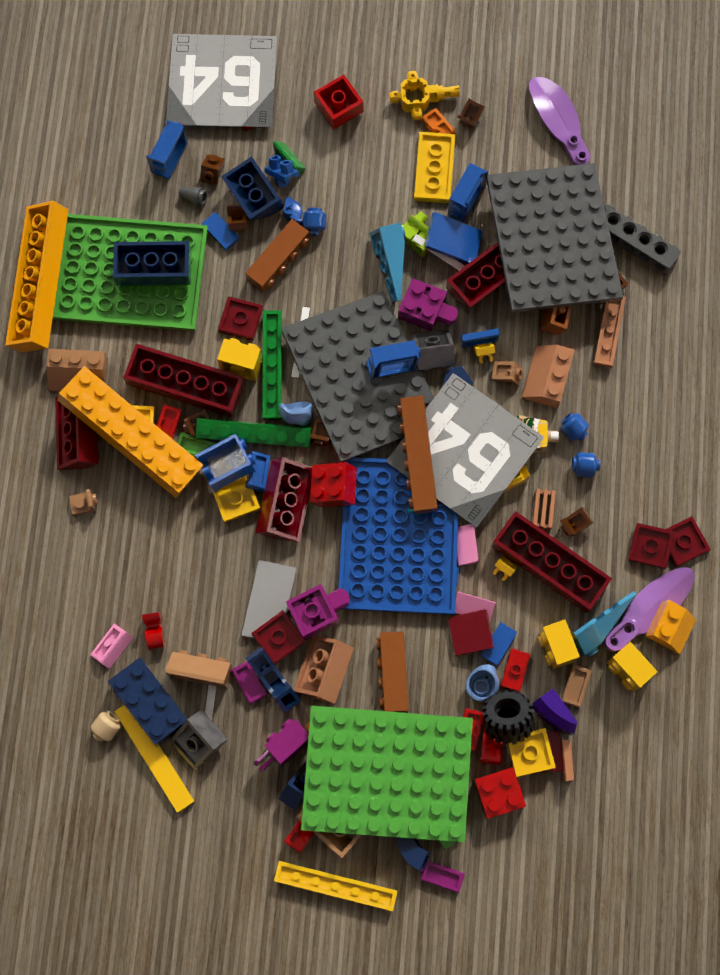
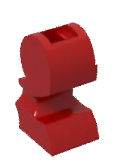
M161 612L141 615L142 621L146 625L145 641L147 642L148 650L159 647L165 648L163 627L161 626Z

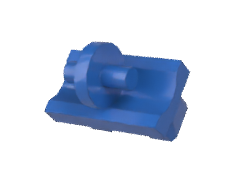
M279 155L270 157L269 166L264 168L266 174L275 177L276 185L281 188L290 184L291 177L299 176V171L293 169L292 161H282Z

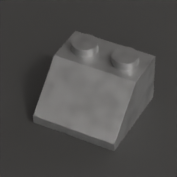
M449 329L412 334V340H415L416 346H419L421 351V357L417 364L418 370L428 371L432 368H448L455 365L454 344Z
M200 710L184 722L169 742L190 766L197 770L228 739L205 712Z

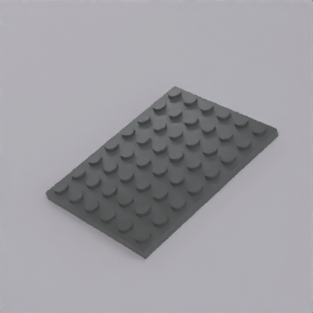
M595 163L489 174L486 176L511 313L623 299Z
M384 291L281 328L282 335L340 463L395 443L405 437V434H401L400 423H403L402 415L399 416L397 404H401L400 398L423 395L425 409L434 399L422 371L418 370L417 365L414 372L411 369L409 372L383 377L375 376L372 381L370 380L366 361H369L368 357H371L370 348L407 342Z

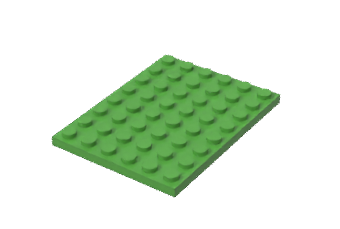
M68 214L52 320L196 332L208 225ZM189 241L191 247V285L116 286L113 279L114 242Z
M311 706L301 830L465 842L473 718Z

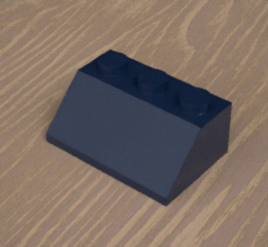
M252 156L221 176L250 221L270 217L284 208L280 197Z

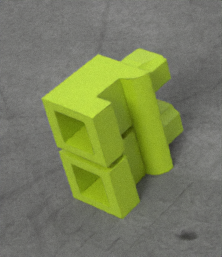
M420 211L415 216L411 215L408 221L401 225V227L405 230V244L409 247L411 245V249L424 258L429 252L425 248V242L421 246L413 241L416 234L425 240L427 239L429 227L425 225V222L428 220V217Z

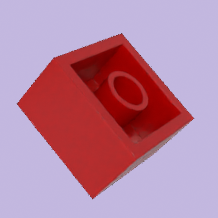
M344 74L314 91V103L333 130L364 112L363 100Z
M347 462L312 465L310 503L321 508L355 505L357 468Z
M513 767L473 780L486 819L526 807Z

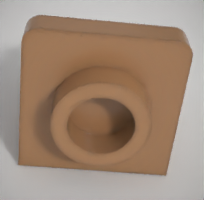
M494 361L491 378L493 381L512 382L514 385H519L523 377V370L516 362Z
M87 489L86 493L69 496L73 516L96 511L95 505H98L96 493L93 494L90 489Z

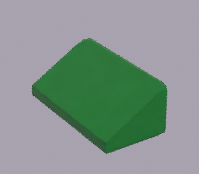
M273 142L274 152L281 156L282 161H292L293 169L298 170L299 174L306 169L285 143Z

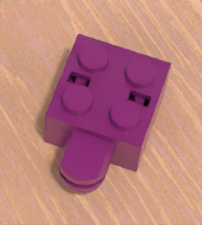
M413 278L399 307L398 318L428 331H433L437 320L448 325L454 324L457 320L458 310L453 306L445 304L447 291Z
M319 584L286 601L302 636L307 640L340 623L336 611L349 605L350 596L344 589H337L327 594L324 587Z
M288 719L281 726L282 730L277 735L274 732L265 740L267 744L264 746L268 750L255 760L253 764L256 767L271 754L273 756L258 769L261 773L276 760L283 767L308 744L309 734L296 719L292 721Z

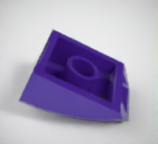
M554 688L533 702V709L544 721L570 736L575 734L577 721Z

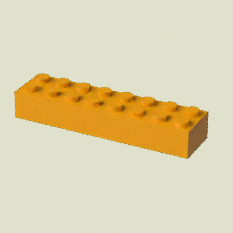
M53 200L26 207L5 346L21 353L48 349L69 210Z
M85 366L60 391L58 401L173 497L177 498L203 467L201 462Z

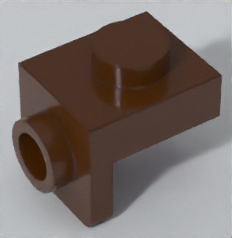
M468 98L461 115L459 114L457 118L461 119V124L469 128L471 125L476 127L485 106Z
M207 154L201 165L200 180L217 185L219 174L225 164V158Z
M240 204L227 205L229 231L239 232L248 229L247 215Z
M206 408L184 419L183 427L187 434L190 433L192 437L196 435L197 418L211 419Z
M315 418L310 441L316 446L324 447V445H329L330 438L321 420Z
M581 507L567 518L560 520L562 530L571 537L576 536L594 523L584 507Z

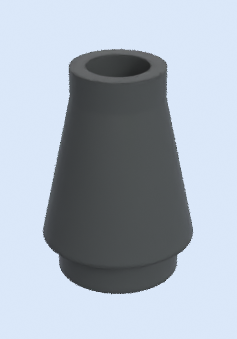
M180 188V198H184L198 206L206 203L208 194L203 188Z

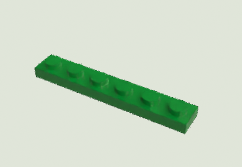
M282 310L263 311V420H282L279 411V405L282 403Z
M197 418L196 438L224 440L236 434L239 440L243 438L245 442L310 448L311 428Z

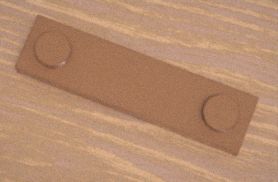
M625 296L619 301L605 302L593 365L613 367Z

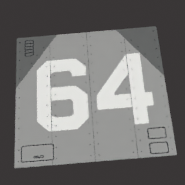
M173 34L166 125L167 120L171 122H179L182 125L272 127L277 36Z
M453 373L425 409L436 498L477 528L544 437ZM401 441L386 462L410 479L409 471H405L404 460H408L407 453H403Z

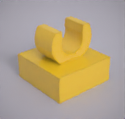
M492 342L473 345L474 353L478 356V361L481 364L483 363L482 358L485 355L488 356L490 362L493 361L492 354L495 353V346Z
M502 555L494 565L497 568L493 574L496 575L499 571H503L504 577L502 580L505 581L509 576L513 575L519 566Z

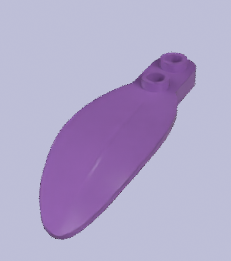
M544 77L531 79L529 82L530 95L538 114L548 130L557 140L563 143L573 165L588 164L590 153L580 136L579 118L569 96L550 79ZM570 139H575L576 143L571 142Z
M687 567L672 570L651 582L637 594L627 607L622 622L604 639L606 649L610 652H618L635 636L647 633L662 601L671 600L681 605L694 583L695 574L693 570ZM628 627L630 629V633H626L624 628ZM611 640L616 641V646L611 644Z

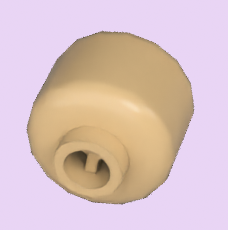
M107 711V713L101 712L91 725L93 737L100 742L103 740L111 741L121 728L119 717L110 711Z

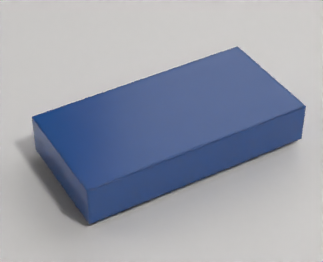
M216 212L202 222V225H208V233L225 251L240 240L233 230L229 231V226Z
M499 328L464 334L461 336V345L464 348L496 342L500 336Z
M252 451L251 455L256 462L253 467L256 472L253 471L247 475L245 488L264 492L266 490L271 456Z
M500 622L492 635L494 649L485 650L480 656L498 666L517 631Z

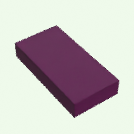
M247 661L231 670L250 705L267 696L256 673Z
M428 861L420 880L459 893L465 873Z

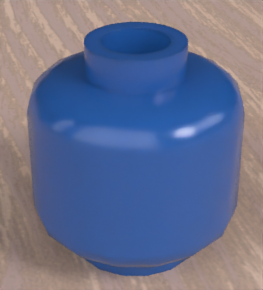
M308 208V211L303 213L302 227L309 231V235H319L320 232L326 229V213L321 208Z
M570 413L561 421V431L569 440L575 441L578 439L581 441L588 435L589 424L580 414Z
M579 452L575 457H572V472H575L577 477L592 478L595 476L596 471H600V460H597L594 453Z

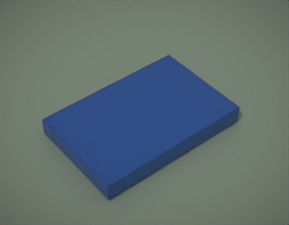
M434 212L431 215L425 248L469 264L478 256L482 231Z

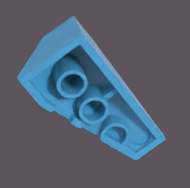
M400 223L379 227L369 233L375 256H379L381 260L380 270L387 276L385 284L392 303L401 300L405 230L401 227Z
M634 591L572 634L577 651L582 657L586 655L591 657L599 651L597 647L603 642L635 597L636 593Z

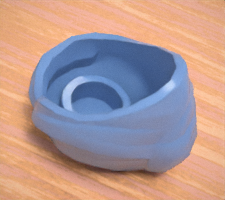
M296 402L291 404L281 403L279 405L280 415L285 422L299 427H306V425L310 424L312 420V403Z
M489 664L481 665L468 676L465 689L467 695L474 701L484 702L489 700L491 695H496L499 689V679L494 666Z

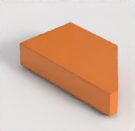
M436 107L421 117V121L432 133L456 135L455 129Z

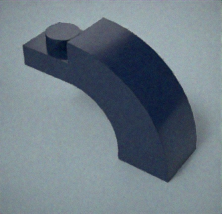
M262 647L245 658L285 713L301 702Z
M396 837L398 848L405 860L411 866L423 872L431 853L423 849L417 839Z

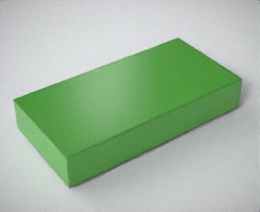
M182 432L177 442L195 458L196 454L217 444Z

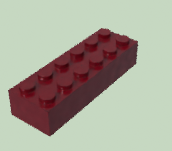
M137 343L123 376L126 385L202 409L206 408L209 411L231 418L234 416L245 386L244 377Z
M516 511L491 545V547L585 613L591 610L612 580L610 576Z

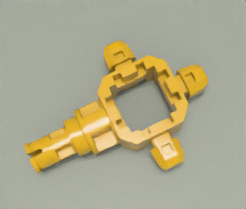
M416 71L408 72L407 79L400 84V92L393 91L389 93L390 102L399 103L401 101L402 109L407 113L411 112L414 120L421 119L422 111L429 107L430 102H439V100H444V98L460 97L459 85L450 87L438 86V84L428 85L425 79L418 78ZM419 88L424 97L422 101L413 100V102H410V100H407L405 92L408 89L416 91Z

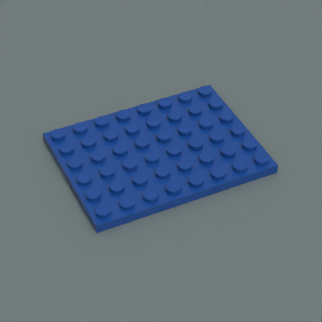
M353 458L346 461L357 468L355 505L343 506L339 589L346 590L350 596V603L341 610L455 615L458 514L437 499V512L421 513V515L414 516L415 512L413 514L408 512V509H410L409 498H412V491L407 488V479L409 478L386 462L387 459Z

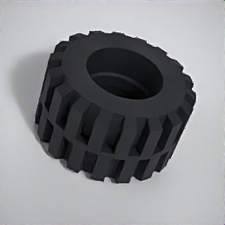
M505 690L503 693L497 692L495 696L491 695L489 700L485 701V706L482 709L485 732L491 740L495 739L497 743L503 742L504 745H508V743L513 745L517 744V741H524V737L528 738L530 732H533V706L529 698H525L524 694Z

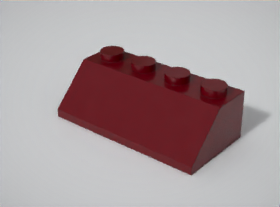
M498 242L447 279L446 289L457 302L469 309L505 283Z
M58 396L55 397L57 470L87 469L97 465L99 459L97 433L58 401Z
M283 457L271 460L256 534L273 539L300 542L311 490L312 467Z

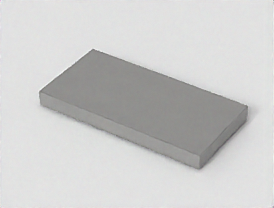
M262 560L258 561L242 630L243 637L255 639L251 634L253 631L282 610L287 615L288 605L286 601L290 600L297 571L296 567Z

